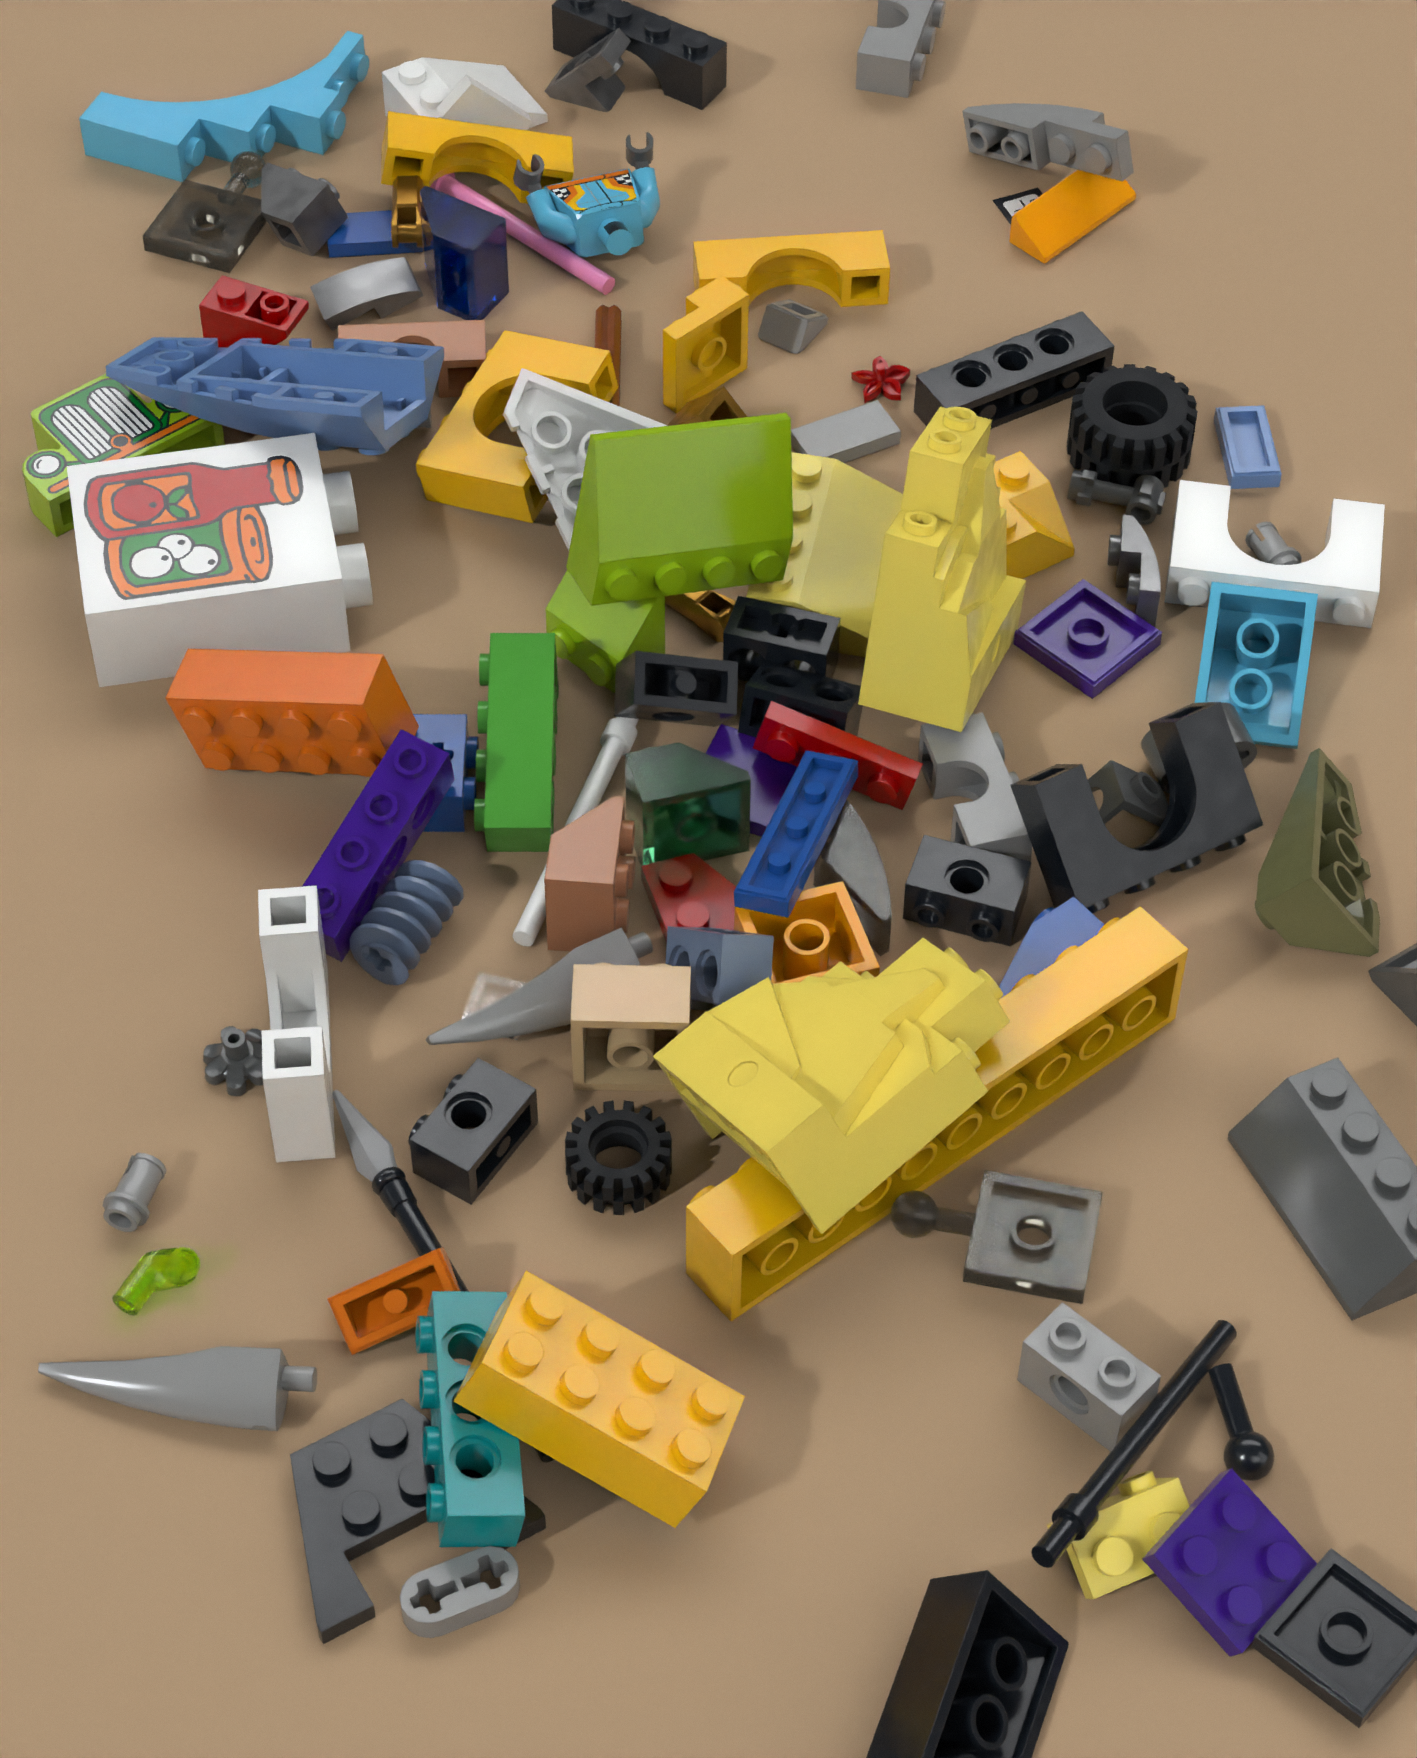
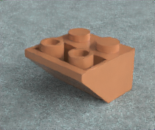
M613 796L551 835L544 878L548 950L571 952L574 948L621 927L624 933H628L630 899L622 898H627L628 889L634 888L636 857L626 856V854H633L635 820H625V797Z

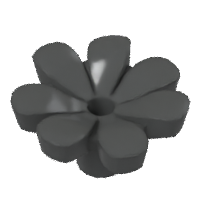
M234 1026L222 1029V1043L209 1044L204 1049L203 1061L207 1064L205 1079L211 1085H217L226 1079L227 1093L231 1096H241L246 1092V1080L249 1079L257 1086L263 1085L261 1030L252 1028L244 1034L243 1031L236 1029Z

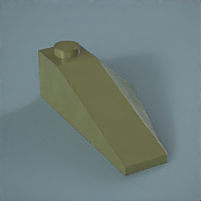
M1320 748L1311 752L1258 874L1255 910L1261 922L1268 929H1275L1289 945L1370 957L1379 952L1380 916L1377 902L1371 898L1366 900L1362 884L1364 880L1371 877L1368 862L1361 858L1360 852L1353 841V838L1362 834L1353 788L1348 779Z

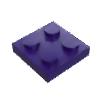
M1232 1468L1219 1473L1142 1558L1230 1657L1244 1652L1253 1641L1257 1632L1317 1565V1562Z

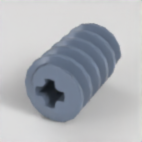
M409 860L401 864L394 878L386 885L383 894L379 895L372 910L366 913L361 921V925L356 927L349 938L351 952L359 965L373 978L385 984L400 985L405 983L409 977L408 970L415 969L420 961L419 954L427 952L432 944L431 938L438 936L443 928L442 922L449 920L453 914V907L458 906L464 898L463 888L458 880L445 869L423 860Z

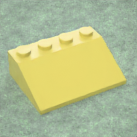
M791 452L793 541L784 579L781 581L751 584L748 587L746 597L841 618L839 653L866 657L884 536L901 510L903 494L837 459Z

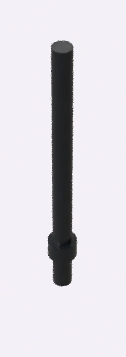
M1218 1320L1079 1492L1068 1494L1052 1514L1053 1524L1031 1550L1033 1559L1039 1565L1046 1568L1052 1567L1073 1540H1082L1095 1525L1099 1518L1098 1509L1205 1377L1208 1370L1213 1367L1236 1338L1237 1332L1231 1323L1225 1320Z

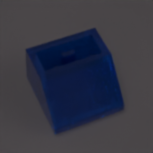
M424 186L420 190L425 266L437 307L464 320H483L509 293L506 219L433 188Z

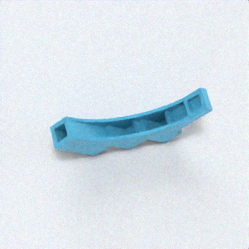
M346 31L329 55L311 68L270 87L228 98L194 102H158L131 99L101 91L79 118L85 155L184 182L195 166H199L202 163L205 155L252 169L265 153L271 151L275 142L324 155L333 141L339 139L343 134L346 116L341 108L345 106L349 94L358 82H362L368 73L369 58L365 55L364 37L362 34Z

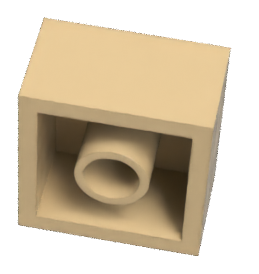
M604 962L573 964L570 1019L573 1090L677 1092L653 1055L691 1024V966H672L669 964L613 965Z

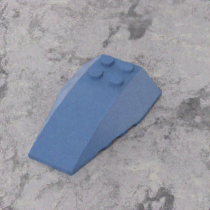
M152 337L106 365V376L158 402L198 418L243 432L272 438L315 433L318 450L329 451L341 447L358 448L359 453L364 455H380L388 452L390 447L402 438L409 436L411 431L427 420L444 359V347L360 339H335L334 348H312L310 338H291L289 346L262 344V338H242L229 347H218V338Z

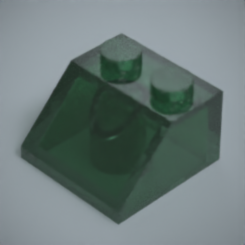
M679 742L625 753L626 820H635L634 848L641 866L695 853L705 861L749 851L751 778L748 771Z

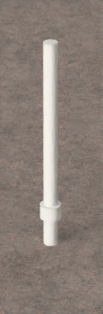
M616 717L608 721L600 738L602 748L565 826L599 805L621 756L628 754L638 734L635 726L639 719ZM546 865L512 935L514 941L522 946L528 947L533 945L546 917L544 884Z

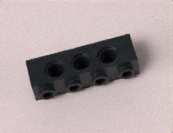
M1083 311L916 375L914 413L927 426L939 407H964L974 411L979 417L991 419V429L1073 397L1080 382H1086L1088 375L1093 372L1103 373L1104 368L1112 366L1114 345Z

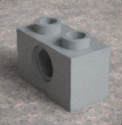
M1062 1302L1023 1341L1017 1380L1111 1452L1157 1396L1161 1375Z

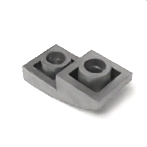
M405 257L386 259L357 266L310 287L322 316L332 331L337 329L338 325H344L373 308L381 318H384L423 296Z
M1123 515L1120 535H1110L1107 565L1117 566L1116 587L1127 588L1126 604L1135 605V614L1155 627L1161 593L1157 558L1151 542L1139 522L1133 515Z

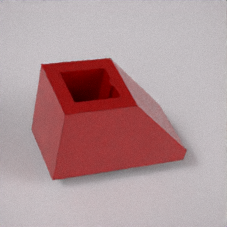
M223 275L199 304L203 338H218V347H229L242 338H262V344L277 345L287 339L309 309V302L307 300Z

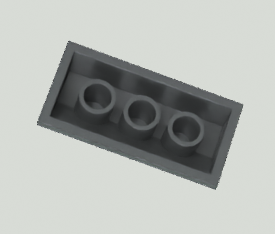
M1339 1058L1287 1077L1229 1131L1227 1139L1347 1315L1353 1321L1417 1293V1166Z

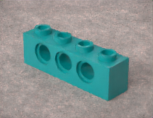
M432 1291L427 1316H417L415 1331L417 1354H427L428 1370H421L419 1404L421 1409H430L431 1426H425L423 1430L424 1465H434L435 1483H428L426 1516L428 1523H438L439 1547H516L525 1519L519 1439L453 1402L471 1366L459 1364L453 1359H465L471 1363L473 1362L497 1310L507 1297V1292ZM456 1414H470L476 1417L478 1420L466 1421L458 1417ZM460 1470H474L483 1477L470 1478L462 1474Z

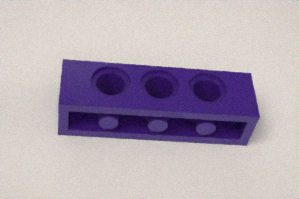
M402 729L303 884V886H317L325 951L327 955L340 962L344 960L350 950L349 938L356 927L361 925V921L366 913L372 910L373 904L378 896L383 894V890L388 882L394 878L398 868L404 863L455 780L448 752Z

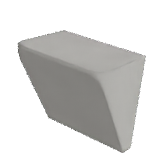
M790 299L773 302L766 306L758 337L763 341L797 354L803 351L826 326L829 317H826L824 313Z

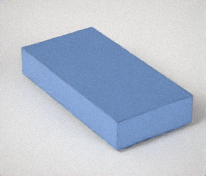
M1265 406L1216 408L1214 424L1231 489L1279 487L1282 473Z

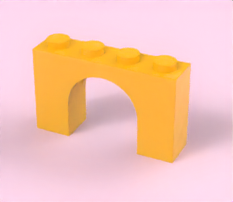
M504 330L494 347L486 353V359L472 380L464 386L462 395L451 412L442 419L439 430L427 448H424L418 456L416 472L418 477H420L426 500L533 523L547 502L548 497L546 494L541 495L525 462L527 456L525 449L490 440L488 436L499 424L505 421L503 413L522 368L610 402L618 389L610 351Z

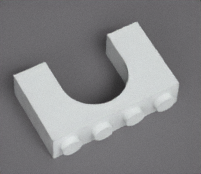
M1180 480L1173 522L1165 603L1208 608L1212 582L1318 594L1315 621L1365 628L1372 627L1380 591L1385 505L1333 498L1326 531L1325 549L1315 558L1303 563L1276 565L1262 562L1247 555L1232 541L1227 528L1231 486Z
M317 886L258 890L259 938L270 1016V1030L261 1031L262 1075L276 1162L335 1158L329 982Z

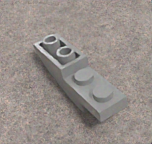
M1025 103L972 106L962 111L969 152L1038 171L1052 162L1123 181L1134 173L1128 131L1105 125L1104 113L1062 105Z

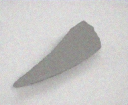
M621 927L574 948L560 961L505 998L429 1035L426 1038V1042L429 1045L479 1042L525 1035L571 1024L573 964L604 962L613 965H640L638 959L652 953V942L644 932L627 938Z
M220 1346L181 1355L126 1361L39 1363L38 1367L40 1374L80 1391L128 1407L177 1419L250 1430L278 1431L283 1421L288 1392H315L317 1386V1368L289 1366L282 1349Z

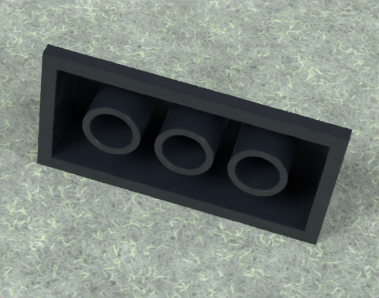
M988 1570L930 1579L866 1758H1032L1069 1642Z

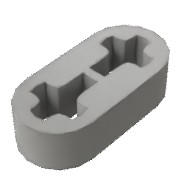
M487 1546L416 1573L408 1578L402 1586L400 1594L404 1624L409 1631L419 1637L434 1638L504 1611L512 1606L519 1594L520 1579L517 1561L510 1552L503 1548ZM490 1570L495 1578L500 1577L501 1586L490 1590L486 1582H480V1573ZM431 1594L435 1602L440 1601L441 1610L437 1613L429 1614L425 1606L420 1607V1597Z

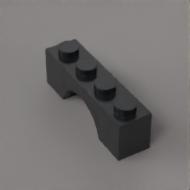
M557 0L552 4L553 49L574 58L620 28L631 41L625 50L638 56L651 68L660 82L664 95L703 110L726 87L727 42L622 0Z

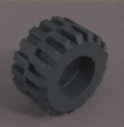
M1124 364V368H1117L1113 365L1104 368L1103 373L1093 372L1088 375L1087 381L1080 382L1077 386L1075 395L1072 398L1066 447L1067 454L1071 455L1070 463L1073 468L1081 469V471L1084 469L1098 472L1097 480L1133 487L1135 480L1142 475L1157 477L1163 483L1164 488L1169 486V481L1176 482L1182 477L1183 469H1187L1190 463L1197 420V403L1194 396L1188 395L1189 388L1183 382H1174L1175 376L1167 372L1161 374L1156 372L1154 367L1137 368L1135 364Z

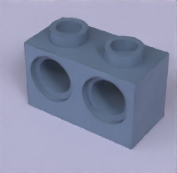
M668 926L666 964L672 966H691V1009L709 1011L768 977L771 980L774 936L722 928Z

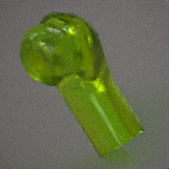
M188 1247L168 1248L146 1253L113 1295L112 1300L114 1304L129 1315H137L153 1292L179 1288L190 1284L200 1270L199 1256Z

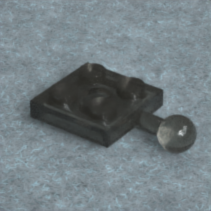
M244 151L237 154L230 165L231 178L223 189L185 179L143 234L144 250L230 273L267 222L261 212V199L243 195L246 189H252L261 185L262 168L266 165L264 159L252 151Z
M984 1170L976 1213L937 1207L935 1201L927 1193L910 1190L902 1193L895 1199L890 1214L895 1229L903 1236L909 1238L924 1237L933 1229L970 1237L963 1282L1083 1304L1103 1192ZM1026 1228H1036L1046 1233L1049 1240L1040 1245H1030L1023 1242L1017 1234Z

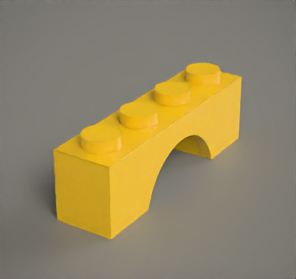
M388 111L381 148V184L393 185V181L397 176L418 175L423 181L425 190H428L435 180L446 174L474 172L500 181L514 193L520 203L528 204L526 197L529 195V192L519 189L513 180L517 159L521 161L522 167L529 172H532L531 160L534 154L543 159L544 171L540 183L542 189H544V186L571 181L574 174L572 137Z
M883 230L693 241V280L695 290L722 275L732 283L738 284L749 294V306L764 291L783 285H804L819 289L830 295L840 307L888 304L890 264Z

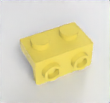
M1150 1470L1122 1480L1117 1485L1120 1493L1106 1499L1098 1509V1521L1082 1540H1073L1066 1550L1085 1599H1096L1154 1574L1142 1558L1189 1508V1503L1178 1477L1155 1478L1153 1471ZM1053 1522L1047 1524L1048 1529L1053 1524Z

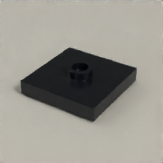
M1331 1548L1254 1636L1252 1647L1360 1728L1417 1660V1611Z

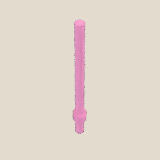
M455 173L446 174L438 178L429 187V190L439 196L446 194L602 294L607 295L614 288L615 279L556 241L544 237L537 229L455 178Z

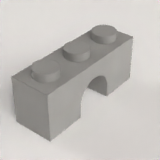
M878 0L877 27H867L857 52L856 89L908 98L914 80L921 81L923 78L926 54L931 55L936 36L935 27L941 28L946 2L942 0Z
M983 712L972 714L962 732L929 723L922 724L918 762L923 763L921 769L933 799L962 796L973 800L954 805L951 842L1031 861L1033 847L1010 786L1018 782L1019 779L1014 771L1008 772L1004 763L1005 752L1002 739L998 732L991 733Z

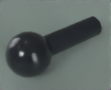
M1226 1363L1209 1369L1208 1373L1230 1437L1224 1449L1225 1465L1227 1469L1232 1468L1242 1480H1259L1265 1477L1272 1469L1274 1463L1273 1447L1266 1437L1253 1430L1232 1364Z

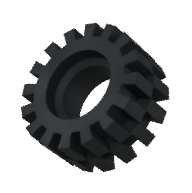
M614 1100L603 1102L604 1112L600 1114L593 1105L585 1110V1121L577 1116L571 1123L572 1132L567 1131L565 1163L568 1185L572 1192L577 1190V1199L584 1205L593 1198L594 1211L604 1213L606 1205L610 1204L613 1205V1215H624V1205L631 1204L634 1213L644 1210V1198L652 1205L660 1199V1189L666 1191L670 1184V1175H672V1138L670 1131L666 1132V1123L660 1116L653 1120L652 1109L643 1105L639 1113H635L634 1102L624 1100L623 1110L614 1109ZM621 1146L639 1152L641 1160L633 1166L614 1169L598 1163L596 1156L605 1149Z

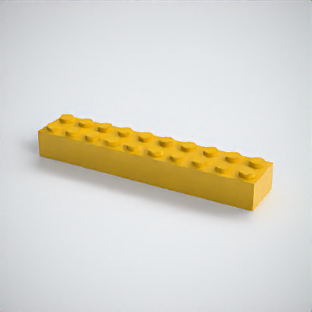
M1141 906L1121 919L1116 917L1109 920L1096 936L1079 947L1076 945L1070 946L1058 956L1052 965L1037 975H1026L1015 984L1011 992L998 1000L1010 1022L974 1052L981 1062L976 1072L988 1092L829 1229L821 1234L814 1227L791 1191L755 1159L750 1157L740 1166L737 1173L717 1186L709 1185L701 1189L686 1206V1274L732 1322L1173 1021L1176 1017L1188 948Z

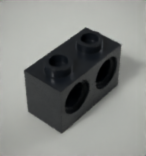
M738 596L723 632V660L738 662V680L747 682L764 660L832 678L838 663L841 618Z
M764 660L745 684L738 733L757 737L771 701L857 736L863 705L858 704L861 686Z

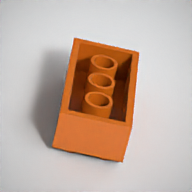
M187 649L165 697L204 767L219 771L232 769L256 770L267 773L280 771L304 772L315 775L325 773L352 774L371 777L399 731L402 729L415 736L419 727L384 654Z

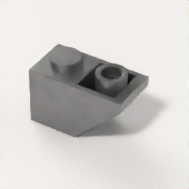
M267 163L262 168L261 212L283 246L314 256L348 218L338 201L340 198L339 192L330 182L323 178L317 180L302 175L294 168L285 169Z

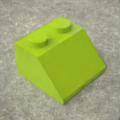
M566 571L545 609L546 632L555 633L556 652L559 658L569 660L586 672L595 684L605 686L615 693L616 664L635 651L665 654V596L591 606L569 571Z

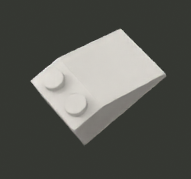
M421 57L382 71L386 117L388 111L441 118L436 108L467 74L527 112L534 122L530 128L548 122L547 113L504 65Z

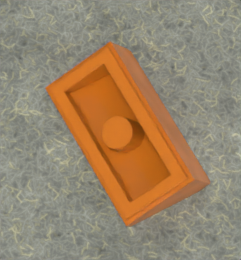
M441 1247L327 1299L349 1350L354 1355L415 1327L417 1316H427L432 1291H460L447 1253L444 1247Z

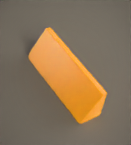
M1076 170L1012 216L1009 242L1045 264L1134 201L1136 193L1126 179L1119 181Z

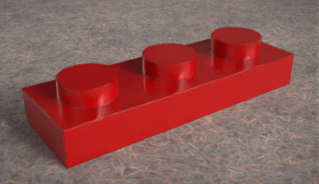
M773 701L769 705L753 745V749L768 754L775 760L787 762L797 767L805 751L857 760L858 777L852 790L869 796L876 802L888 804L900 810H903L923 763Z

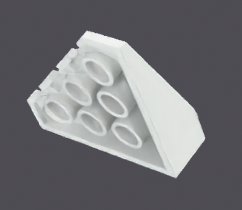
M524 368L519 373L503 413L511 432H517L527 453L525 462L541 495H547L558 517L555 524L568 551L570 549L590 434L668 426Z

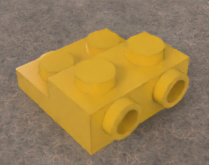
M722 275L687 296L686 316L675 320L663 329V404L675 413H678L687 402L713 391L747 369L749 294L738 284L732 283Z

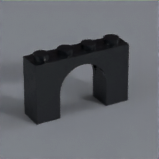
M1221 702L1192 703L1149 723L1168 778L1170 798L1166 817L1158 831L1149 840L1137 847L1129 848L1123 845L1106 828L1082 764H1056L1010 785L1054 908L1074 896L1091 913L1098 912L1110 905L1108 897L1123 890L1125 894L1145 890L1156 883L1154 876L1168 869L1171 873L1190 869L1202 862L1201 854L1211 849L1220 852L1235 848L1247 841L1246 833L1263 826Z

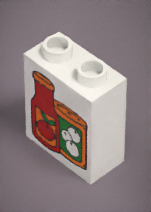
M315 433L67 466L84 612L99 687L175 677L187 649L333 653L350 651L346 609L373 605L368 561L364 543L336 546L334 535L359 532L350 471L322 473Z

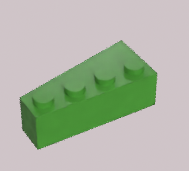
M490 633V653H480L479 683L480 686H488V701H478L477 724L478 734H487L486 749L476 750V781L485 782V799L475 798L474 828L475 831L485 832L487 852H548L550 838L554 832L555 787L552 776L556 775L555 734H557V699L559 697L555 633Z

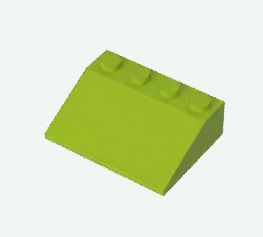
M787 413L590 434L566 568L591 606L781 581L784 579L793 541L791 418Z

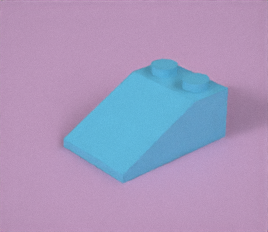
M1212 582L1195 703H1230L1236 708L1254 744L1297 749L1318 594Z

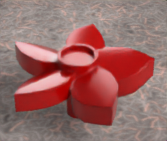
M881 356L873 360L872 371L860 370L851 373L854 381L866 385L863 389L864 403L876 398L881 392L889 400L901 401L900 385L905 383L911 375L910 369L905 366L891 365L889 367L886 360Z

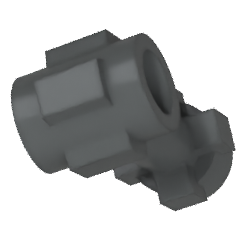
M1086 469L1083 471L1073 470L1067 499L1076 501V504L1090 506L1093 499L1127 506L1126 515H1133L1140 525L1152 523L1156 515H1161L1166 492H1163L1164 485L1161 480L1155 476H1139L1135 480L1133 487L1097 480L1098 472Z

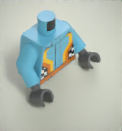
M646 132V147L643 149L634 148L631 145L630 135L626 137V160L636 169L632 173L628 168L544 186V189H542L540 183L544 171L543 159L537 154L532 156V172L526 171L519 159L516 162L513 176L514 184L519 189L529 192L526 199L540 232L550 240L565 244L579 257H590L609 252L613 255H623L632 247L640 246L644 243L643 229L652 224L660 207L655 170L649 167L653 160L654 139L649 132Z

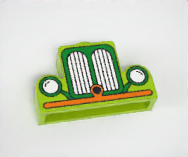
M104 374L31 412L38 451L26 458L22 468L30 508L33 514L52 534L58 537L74 529L67 466L225 445L222 425L198 418L154 399H151L152 402L146 403L132 388Z

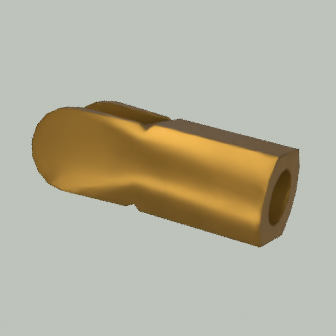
M418 175L397 176L393 181L391 219L393 248H398L399 243H417V247H423L425 187Z
M713 590L665 596L666 605L693 621L713 640L723 642V632L736 600Z

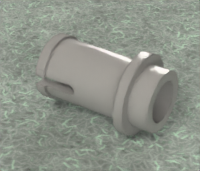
M1261 522L1256 525L1265 537L1263 541L1259 539L1252 528L1248 531L1245 540L1246 544L1253 550L1260 561L1276 565L1301 563L1300 553L1295 548L1287 546L1271 522Z
M136 1153L135 1156L132 1155L130 1157L128 1167L116 1190L109 1192L103 1200V1207L105 1209L103 1216L109 1225L120 1231L132 1232L138 1226L144 1225L147 1222L150 1214L148 1205L160 1181L166 1174V1168L159 1159L146 1153Z

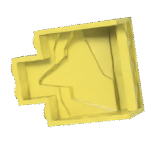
M939 407L910 450L901 510L884 536L858 701L859 705L958 732L963 731L1014 640L1015 631L1018 629L1026 580L1006 575V509L1000 508L999 504L1001 487L996 486L994 474L996 456L986 453L992 420L979 417L968 408Z
M922 938L877 977H874L868 971H864L859 975L841 961L822 977L807 976L801 982L773 984L768 977L713 1009L706 1011L653 1055V1057L707 1135L712 1139L721 1132L727 1135L791 1191L814 1227L823 1234L988 1092L976 1072L981 1062L974 1052L1005 1027L1010 1020L998 1002L1003 993L988 973L982 969H978L975 973L972 972L966 962L952 948L948 947L942 951Z

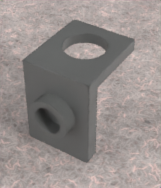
M1110 760L1088 779L1092 793L1097 790H1102L1103 803L1099 813L1104 824L1120 811L1125 810L1159 827L1162 825L1169 805L1159 782L1155 781L1147 773H1138Z

